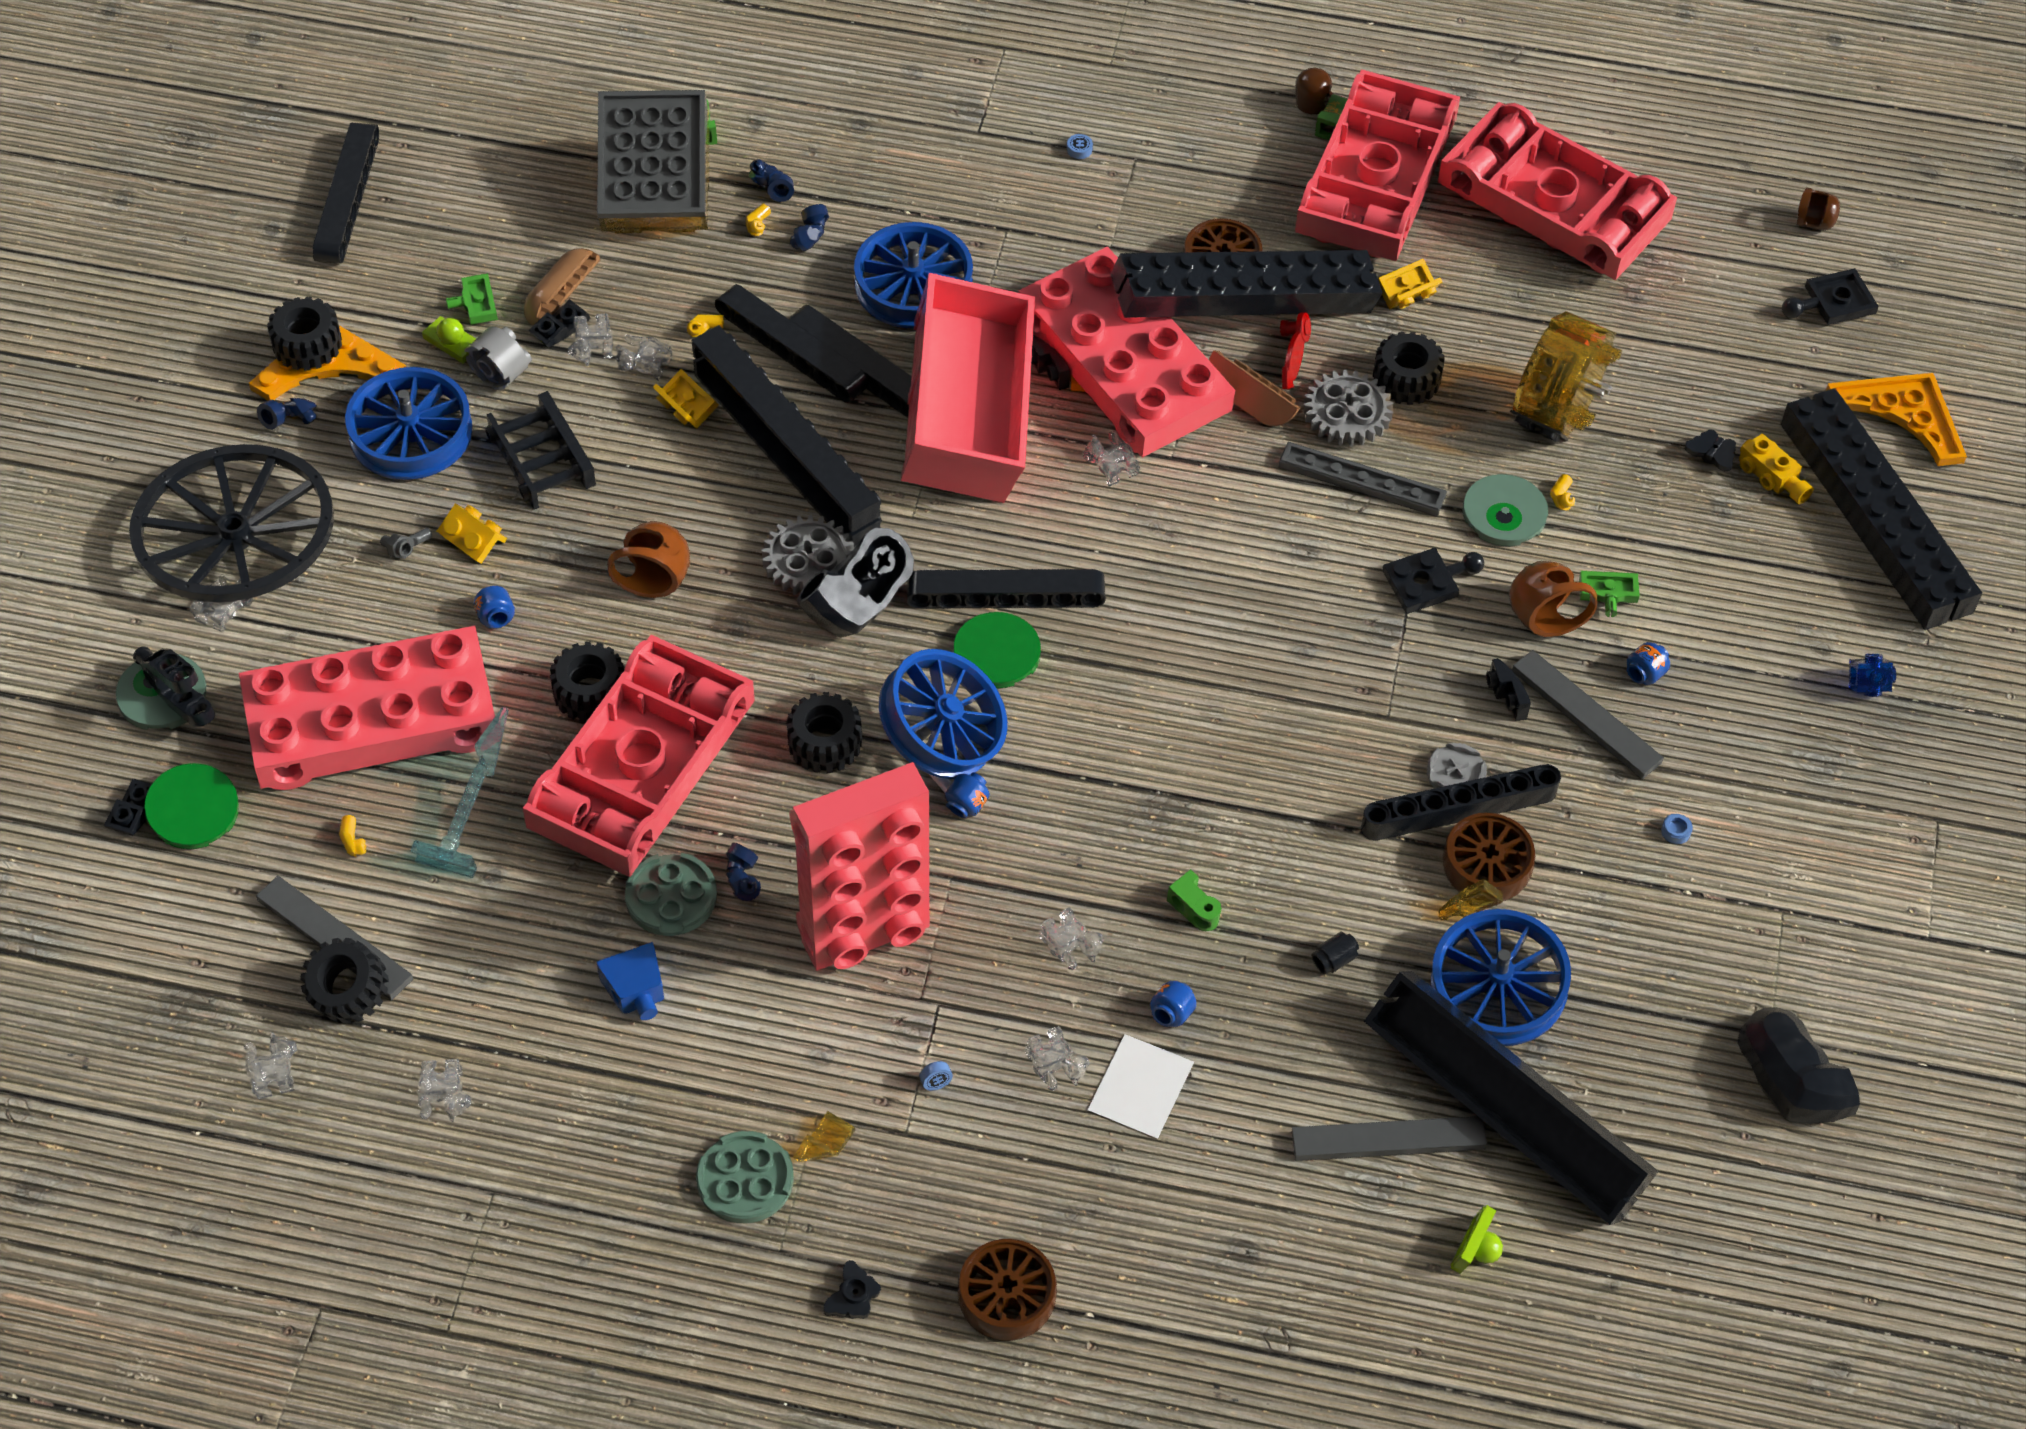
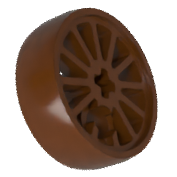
M1212 219L1198 224L1189 232L1183 246V252L1263 251L1261 240L1256 232L1249 226L1231 219Z
M1478 813L1462 819L1453 827L1446 839L1442 859L1446 877L1458 892L1475 901L1497 903L1515 897L1526 887L1534 870L1536 855L1531 836L1518 822L1497 813ZM1493 836H1497V840H1493ZM1456 858H1468L1461 862H1457ZM1512 863L1516 866H1512V868L1510 869L1506 867L1504 864ZM1474 867L1475 870L1471 875L1464 871ZM1479 875L1487 877V882L1478 880L1477 877ZM1493 876H1496L1502 882H1493Z
M998 1239L983 1244L971 1253L959 1274L958 1302L965 1319L976 1331L995 1340L1015 1341L1034 1334L1048 1321L1056 1304L1057 1279L1051 1263L1039 1249L1024 1241ZM999 1260H1008L1006 1270L1002 1269ZM1013 1261L1022 1262L1016 1271H1012ZM992 1264L996 1273L985 1267V1265ZM1028 1267L1030 1269L1035 1270L1031 1273L1023 1275V1273L1027 1270ZM979 1273L988 1280L974 1279L973 1277ZM1041 1279L1045 1286L1031 1285L1030 1283ZM1004 1288H1009L1011 1293H1006ZM970 1289L986 1290L973 1296L969 1295ZM1028 1295L1044 1296V1301L1038 1303ZM992 1299L982 1312L975 1306ZM1026 1306L1035 1312L1026 1316ZM995 1309L997 1320L989 1317ZM1007 1309H1015L1019 1312V1316L1009 1319L1006 1318V1314L1003 1312Z

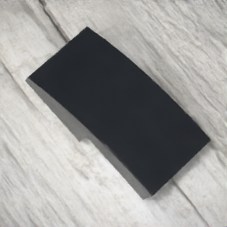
M569 299L553 315L547 312L529 329V332L544 345L551 347L571 336L591 318L586 311Z
M1033 335L1031 365L1034 364L1038 374L1047 372L1049 380L1054 381L1059 390L1069 388L1070 369L1066 362L1048 343Z
M1499 658L1492 659L1490 671L1486 673L1488 687L1490 689L1493 688L1496 699L1505 698L1507 709L1509 711L1512 710L1515 721L1527 720L1531 701L1524 686L1504 662Z
M132 779L122 801L116 799L104 827L133 836L147 820L145 799L152 784Z

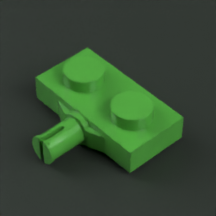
M488 273L461 278L463 285L462 296L446 298L448 309L464 306L469 314L471 325L498 320Z
M1580 572L1579 582L1587 583L1595 589L1597 601L1605 603V615L1607 617H1610V613L1611 617L1617 616L1616 603L1618 602L1638 603L1640 597L1638 573ZM1580 591V600L1590 601L1589 593Z

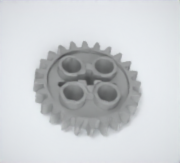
M1344 370L1341 376L1336 371H1333L1332 378L1323 374L1322 381L1315 379L1313 387L1309 386L1307 394H1305L1303 414H1306L1305 421L1311 422V430L1319 429L1318 437L1328 435L1329 443L1334 439H1338L1339 446L1344 441H1348L1350 447H1353L1356 440L1361 445H1364L1365 438L1374 442L1375 434L1380 437L1383 436V430H1388L1389 423L1392 421L1393 402H1390L1391 394L1385 393L1386 386L1377 387L1378 379L1368 381L1369 374H1365L1362 378L1358 377V371L1356 370L1353 375H1348L1347 370Z
M809 515L807 521H803L801 516H797L796 523L786 519V527L777 524V533L770 531L769 539L764 540V549H762L763 569H766L767 578L773 577L774 585L782 583V591H786L791 587L793 588V595H796L799 590H803L807 582L816 573L824 569L832 571L839 563L844 561L854 549V543L849 542V533L844 534L843 526L835 528L834 520L825 524L823 516L818 521H813L812 515Z

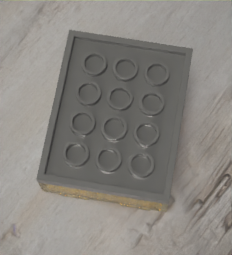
M705 90L598 91L597 215L601 231H615V234L642 233V231L680 233L708 230L709 115Z

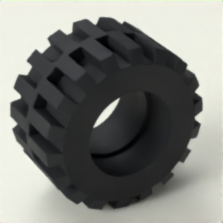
M297 297L294 298V301L289 302L287 300L283 302L282 307L277 306L274 309L275 313L270 315V322H268L267 328L276 359L282 361L284 366H292L294 370L304 368V371L310 370L312 367L318 369L324 363L329 364L332 361L331 357H337L339 354L338 349L342 347V337L336 312L330 304H323V300L319 298L312 300V297H305V299Z
M1411 331L1409 334L1398 332L1397 336L1392 334L1388 336L1387 340L1384 339L1380 343V347L1377 348L1373 377L1378 379V387L1386 386L1385 393H1390L1391 399L1396 400L1395 403L1401 404L1406 402L1407 405H1413V402L1418 404L1424 403L1425 399L1430 400L1434 393H1437L1439 390L1445 357L1442 354L1441 347L1436 346V341L1433 339L1428 340L1426 335H1416V332Z
M585 642V645L580 646L576 643L572 645L570 650L565 648L561 651L562 656L557 655L555 657L554 665H551L550 680L556 706H559V710L563 714L567 713L568 718L574 720L578 717L580 722H586L624 672V665L619 654H614V649L611 647L604 648V645L598 642L596 645H591V642ZM587 678L600 680L592 685L577 684L579 681Z
M823 692V695L820 696L814 693L810 694L809 699L805 697L800 699L799 705L794 704L791 708V714H788L787 717L788 747L790 755H793V760L797 764L802 762V768L806 770L813 768L815 773L826 770V774L833 773V769L836 768L839 771L845 769V764L851 765L854 762V756L858 757L860 747H862V724L857 707L852 706V702L847 698L842 700V696L835 693L834 696H829V692ZM819 729H832L837 732L828 737H819L812 734Z
M340 938L332 939V944L329 945L325 941L320 944L321 950L318 952L313 950L310 953L312 959L310 962L305 960L303 967L306 969V972L301 973L300 980L305 983L301 986V989L306 995L305 999L325 1017L337 1023L340 1020L344 1024H351L352 1018L356 1022L364 1020V1014L371 1016L375 1013L373 1010L375 1005L381 1006L383 1000L380 997L382 994L387 995L388 988L384 985V983L389 982L388 975L384 972L386 967L379 960L380 958L363 943L355 942L352 938H345L344 941ZM356 967L357 976L354 984L343 993L333 994V983L338 974L347 968Z

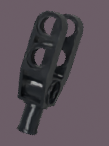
M142 646L135 650L133 659L142 667L143 674L152 688L173 711L194 727L205 726L214 719L215 711L211 703L201 693L192 688L198 682V676L192 665L172 649L161 648L153 653L148 647Z

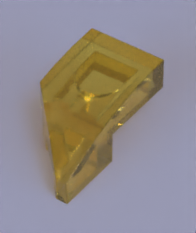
M1483 879L1465 888L1439 909V919L1448 920V918L1453 916L1464 918L1474 912L1483 911L1503 903V892Z
M827 1111L811 1136L807 1134L793 1158L797 1162L838 1156L856 1129L851 1124Z

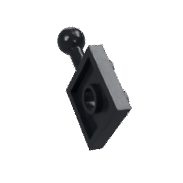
M1856 268L1807 279L1805 288L1811 298L1800 300L1797 297L1787 298L1782 304V312L1786 317L1793 319L1799 317L1805 310L1818 308L1826 324L1830 325L1876 314L1879 306ZM1836 294L1847 297V299H1841Z
M1435 547L1384 564L1383 573L1406 614L1459 597V588L1452 576L1463 572L1472 575L1478 574L1483 570L1485 562L1481 554L1469 552L1463 557L1462 561L1446 566ZM1423 577L1428 582L1426 584H1419L1414 582V579Z

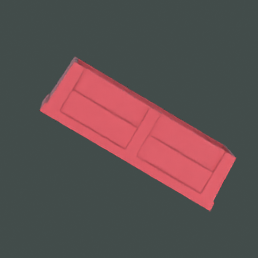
M928 274L914 321L916 333L912 380L907 403L909 404L905 462L902 468L901 481L1001 503L1006 501L1020 474L1024 471L1026 462L1035 307L1034 296L938 274Z

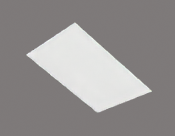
M1124 1034L1088 1111L1158 1139L1194 1061Z

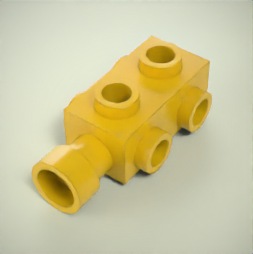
M1762 433L1756 438L1748 439L1743 443L1740 448V466L1744 472L1748 474L1753 472L1759 477L1764 489H1773L1777 494L1786 490L1790 493V498L1798 505L1803 504L1810 498L1814 487L1807 481L1799 479L1802 466L1779 448L1774 441H1771Z

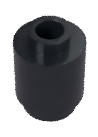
M1340 931L1316 947V951L1311 954L1312 960L1321 973H1334L1358 957L1357 950L1359 945L1351 934H1345Z

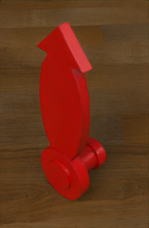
M1306 312L1299 313L1296 321L1281 320L1280 322L1281 335H1293L1288 346L1285 365L1282 367V389L1294 388L1293 381L1296 379L1301 366L1304 343L1310 339L1311 321Z

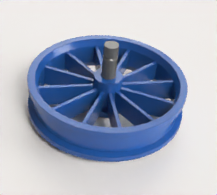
M905 222L890 225L872 234L860 246L854 261L855 292L863 308L876 319L892 326L914 329L915 316L919 306H906L910 294H917L921 301L929 273L973 282L972 257L964 242L955 234L942 227L922 222ZM900 246L904 261L888 249ZM927 246L938 249L925 260H922ZM878 255L887 263L873 261L872 259ZM949 255L956 259L952 261L939 263ZM963 271L964 278L950 276L948 274ZM864 272L878 274V276L863 278ZM888 287L878 295H875L871 291L874 289ZM902 290L904 291L900 305L888 302Z
M397 368L374 376L353 394L345 414V424L350 446L357 460L370 471L392 479H419L445 470L463 455L472 437V419L465 392L449 376L428 368ZM418 389L431 391L416 407ZM390 395L397 410L377 400ZM442 395L451 399L432 407ZM369 408L382 416L362 414ZM459 410L462 414L461 418L444 417ZM357 428H377L359 436L357 435ZM436 430H449L457 432L452 438H450ZM424 436L441 445V447L429 452L422 437ZM386 439L376 451H372L367 447ZM402 440L400 457L387 456ZM417 442L423 455L407 457L409 443Z
M925 649L915 652L889 674L881 687L879 714L889 740L909 763L913 762L916 768L925 773L945 779H955L958 774L963 773L968 775L972 772L976 773L1000 751L1005 742L1008 721L1005 706L998 690L980 668L956 653L941 649ZM921 668L930 670L931 682ZM907 672L915 686L902 678L904 673ZM943 674L953 678L948 694H946ZM960 684L971 694L970 697L962 701L955 696ZM898 693L915 704L900 702ZM976 701L982 713L965 711L963 707ZM904 715L924 717V720L910 727ZM973 724L986 725L987 733L983 732ZM939 733L941 734L944 755L933 750ZM930 735L927 744H925L923 740ZM970 740L984 748L982 755L979 754ZM955 744L966 760L958 759Z
M1508 909L1479 911L1462 918L1452 925L1442 936L1436 947L1431 973V987L1455 1006L1487 991L1488 994L1472 1020L1504 1046L1529 1042L1548 1031L1557 1022L1565 1008L1571 982L1570 960L1564 945L1557 935L1538 919L1525 913ZM1495 929L1496 959L1491 957L1475 932ZM1500 929L1522 933L1511 953L1506 949L1501 950ZM1528 936L1544 948L1513 965L1515 957ZM1467 937L1485 963L1453 948L1454 945ZM1447 956L1477 972H1442V966ZM1551 956L1557 968V971H1523ZM1524 982H1559V992L1556 998ZM1443 983L1479 984L1450 999ZM1517 992L1549 1008L1535 1019ZM1492 997L1499 998L1501 1027L1478 1022ZM1504 997H1510L1527 1023L1506 1027Z

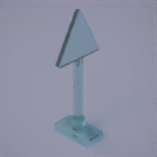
M502 707L475 743L474 748L479 757V762L472 771L447 835L443 836L440 846L417 840L414 841L410 851L417 855L416 863L470 878L474 877L477 866L472 856L457 852L460 845L459 839L485 774L489 777L494 776L509 708Z

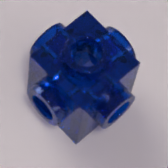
M1865 654V659H1849L1850 689L1857 693L1864 692V696L1879 697L1882 696V692H1892V683L1896 682V668L1893 666V662L1883 658L1882 654Z

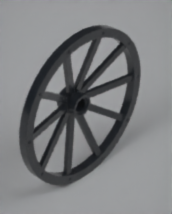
M252 444L228 445L191 455L170 466L157 476L143 491L133 509L129 528L130 541L135 558L143 572L154 583L170 593L205 602L239 601L274 591L305 572L320 556L329 541L334 524V508L326 482L319 472L302 458L270 446ZM240 460L265 462L241 512L235 511L224 462ZM276 464L290 469L306 480L250 517ZM215 465L226 513L220 516L177 483V481L197 470ZM167 489H170L217 526L148 517L160 496ZM311 489L315 490L320 500V517L258 525ZM144 527L212 535L149 556L145 549L143 537ZM317 528L311 541L298 556L254 537ZM218 545L188 582L170 575L157 565ZM249 546L254 547L288 564L267 576L250 581L244 549ZM228 550L234 551L241 583L223 586L201 585L202 580Z

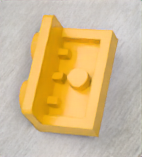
M1424 259L1378 278L1383 292L1382 296L1389 310L1397 306L1400 309L1406 308L1415 302V298L1420 296L1422 299L1429 298L1437 293L1436 288L1443 283L1441 278L1433 279Z
M682 369L663 388L657 383L653 386L659 393L656 399L667 409L671 406L674 407L676 411L673 415L682 424L686 425L689 422L696 429L719 406Z
M455 503L436 532L475 561L482 564L497 540L505 543L508 538L500 533L502 528L489 519L486 522L480 518L482 513L468 504L464 508Z

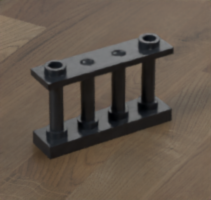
M548 391L538 394L539 406L536 407V411L498 425L492 413L486 414L488 426L485 427L486 435L491 443L495 442L520 484L518 488L523 500H529L534 510L539 508L537 493L575 479L576 481L581 480L585 489L596 486L593 465ZM539 421L547 423V430L509 444L505 437V434ZM550 440L553 442L558 441L559 449L523 463L516 456L519 452ZM562 459L564 461L569 460L571 463L569 469L533 483L527 474Z

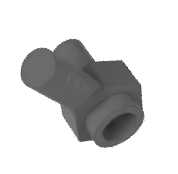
M425 528L409 537L393 533L391 537L387 535L382 536L380 543L387 548L388 555L405 559L412 553L414 546L431 539L432 532L429 528Z

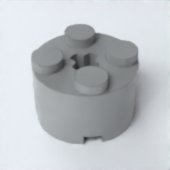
M494 326L489 327L465 349V352H469L466 360L472 371L483 382L488 379L495 383L491 387L499 391L504 390L528 368V364L532 361L530 354L521 348L515 340L516 335L508 327L502 329Z

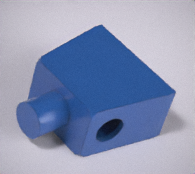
M653 942L596 962L601 983L622 1013L627 1014L637 1010L641 1020H650L658 1014L655 1003L664 999V993Z

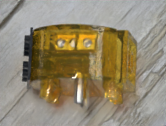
M1567 311L1553 317L1548 328L1538 341L1521 377L1513 403V410H1510V413L1516 417L1514 421L1530 431H1534L1535 427L1541 429L1540 433L1544 437L1557 443L1560 438L1568 441L1566 436L1570 435L1575 428L1582 431L1586 426H1591L1596 414L1590 413L1588 408L1594 396L1601 399L1604 394L1608 395L1610 391L1601 387L1611 390L1612 386L1601 381L1607 366L1619 360L1622 354L1621 349L1613 347L1616 333Z

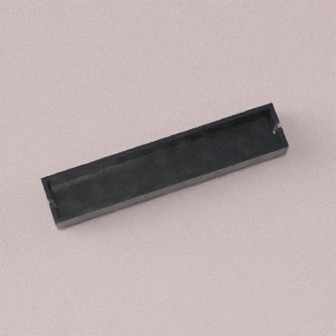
M1367 250L1120 253L1110 274L1116 294H1120L1118 300L1124 318L1299 314L1301 312L1308 314L1371 313L1383 293L1376 273H1372L1374 267Z
M718 325L692 339L695 377L817 513L824 517L826 523L834 520L835 528L843 526L844 534L849 533V542H853L854 547L866 533L874 528H880V523L882 522L880 516L881 500L874 490L871 491L865 485L859 473H854L849 468L845 458L841 454L838 455L832 449L828 439L821 437L817 433L813 423L800 414L796 404L792 401L789 402L785 398L781 388L768 379L764 369L757 367L752 362L749 353L746 350H742L736 344L732 334L726 333Z
M1836 388L1815 394L1812 400L1808 396L1787 403L1780 425L1922 628L1928 630L1947 623L1949 618L1951 621L1974 614L1982 596V591Z
M1413 971L1399 972L1384 992V995L1389 999H1379L1363 1022L1609 1225L1621 1222L1638 1200L1635 1196L1645 1191L1659 1171Z

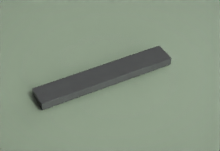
M1289 441L1278 465V468L1438 517L1447 494L1446 490Z
M1534 650L1530 651L1513 665L1512 671L1642 780L1662 764L1664 759L1662 755Z
M277 875L256 895L259 903L319 947L325 941L329 945L332 944V939L340 938L342 941L345 938H352L355 942L363 943L380 958L379 960L386 967L384 972L388 975L389 982L384 983L388 988L387 995L384 996L391 1001L413 981V976L410 972ZM356 967L348 968L357 975Z
M1478 1116L1292 1127L1291 1131L1295 1161L1486 1150L1487 1147L1484 1123Z

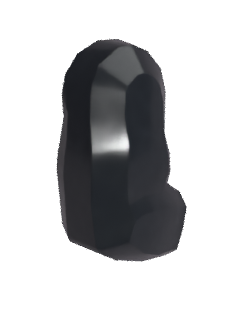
M889 528L872 529L862 537L848 557L832 571L824 569L816 573L803 588L797 599V604L810 619L831 634L842 638L859 633L885 610L898 589L912 575L914 558L909 545L900 534Z
M1777 1007L1762 1008L1752 1014L1739 1030L1737 1043L1741 1053L1751 1064L1762 1091L1787 1121L1803 1124L1835 1122L1856 1114L1860 1105V1097L1850 1069L1845 1066L1829 1063L1823 1049L1812 1040L1804 1023L1795 1014Z

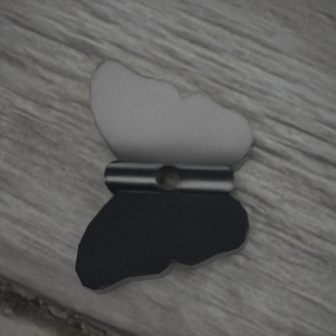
M1710 429L1702 432L1700 436L1686 441L1684 449L1688 454L1702 457L1705 462L1714 464L1719 470L1730 471L1735 456L1736 442L1732 439L1724 440V438L1718 437L1716 431Z
M849 1260L843 1267V1283L840 1284L839 1291L832 1294L826 1300L823 1308L824 1314L826 1316H839L842 1318L848 1315L851 1319H865L870 1314L871 1298L879 1296L881 1286L872 1276H867L866 1271L861 1269L856 1262Z

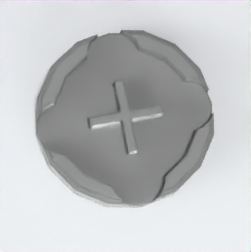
M1461 743L1446 744V747L1437 748L1431 754L1427 765V776L1434 788L1484 778L1487 773L1486 762L1480 757V753L1476 749Z

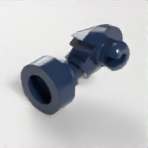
M760 159L751 162L749 177L754 183L763 188L768 186V195L771 199L777 202H785L793 196L794 183L788 175L783 174L775 166L766 164Z
M811 205L801 211L805 226L795 228L794 235L789 239L794 249L800 248L802 251H807L823 236L825 222L829 219L826 205Z
M290 398L291 401H284V404L268 400L257 407V416L260 423L269 430L283 425L286 416H298L304 424H310L317 418L316 413L313 412L317 405L305 398Z
M733 842L726 852L728 858L727 870H729L726 873L728 883L733 889L735 897L742 901H751L759 895L761 884L753 876L747 875L744 870L752 869L758 860V856L748 848Z

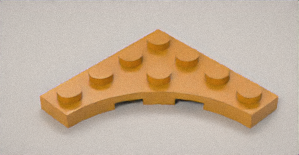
M339 326L342 347L338 349L339 354L337 357H331L332 361L329 364L324 363L321 368L316 369V367H312L310 370L304 371V368L294 370L292 366L286 367L282 364V361L275 359L249 382L251 391L268 401L275 400L286 391L299 386V381L315 376H318V379L339 377L340 373L355 374L358 375L359 379L369 380L383 372L404 368L406 365Z
M1934 373L1828 383L1826 391L1836 388L1851 411L1885 418L1913 434L1928 449L1937 466L1964 464L1967 456Z

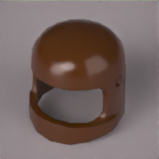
M1314 67L1305 69L1298 75L1295 82L1296 106L1302 112L1311 115L1319 114L1327 106L1324 103L1325 97L1327 95L1330 99L1333 93L1331 91L1332 80L1326 71Z
M1806 187L1799 203L1796 225L1821 231L1831 229L1836 224L1840 213L1838 198L1832 194Z

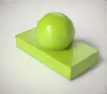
M440 316L422 331L423 339L462 364L467 361L466 357L469 355V352H465V349L476 340L475 337L465 332L462 324L454 318L445 319Z
M1486 1205L1476 1213L1450 1264V1269L1461 1274L1471 1264L1473 1258L1481 1263L1488 1264L1497 1261L1501 1257L1503 1251L1501 1238L1495 1233L1487 1231L1496 1213L1495 1209Z

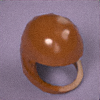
M649 521L632 528L625 536L623 541L624 548L614 551L608 558V573L614 583L630 593L650 598L665 597L675 592L681 585L690 566V550L685 538L674 527L657 521ZM628 556L635 566L633 575L630 577L622 576L615 568V560Z
M1537 561L1524 567L1515 577L1509 589V599L1513 612L1527 629L1543 637L1560 636L1576 630L1587 623L1597 609V593L1595 589L1587 583L1574 582V574L1570 568L1557 562ZM1585 591L1589 593L1590 603L1577 617L1572 619L1565 618L1558 613L1557 609L1564 603L1570 592Z

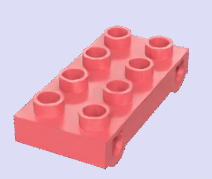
M1361 69L1354 79L1348 100L1313 178L1309 180L1297 213L1295 232L1313 237L1323 243H1334L1355 250H1367L1369 256L1383 257L1397 261L1457 119L1460 96Z
M1498 102L1441 160L1438 183L1458 193L1463 199L1478 204L1498 215L1505 222L1518 226L1545 241L1550 247L1567 253L1590 266L1594 271L1605 274L1614 280L1626 270L1672 219L1677 197L1672 195L1667 186L1658 178L1651 175L1637 176L1538 123L1528 109L1516 103L1503 104Z
M1107 246L1018 290V293L1035 297L1033 335L1048 343L1058 352L1068 365L1073 378L1115 425L1116 431L1124 445L1130 451L1139 453L1143 458L1231 412L1235 389L1171 317L1124 318L1118 300L1120 294H1116L1110 275L1118 257Z
M475 626L239 673L254 768L261 789L270 787L277 790H291L304 786L312 778L447 750L456 753H471L486 747L491 741L500 740Z
M650 635L647 640L640 642L634 648L626 663L624 672L553 768L545 771L534 784L527 803L523 807L526 828L631 877L754 703L753 680Z
M913 762L799 804L789 811L790 823L795 836L800 911L796 912V920L802 937V943L816 971L834 965L837 969L853 967L864 960L869 950L890 942L895 947L907 946L917 941L924 934L925 929L930 927L929 790Z

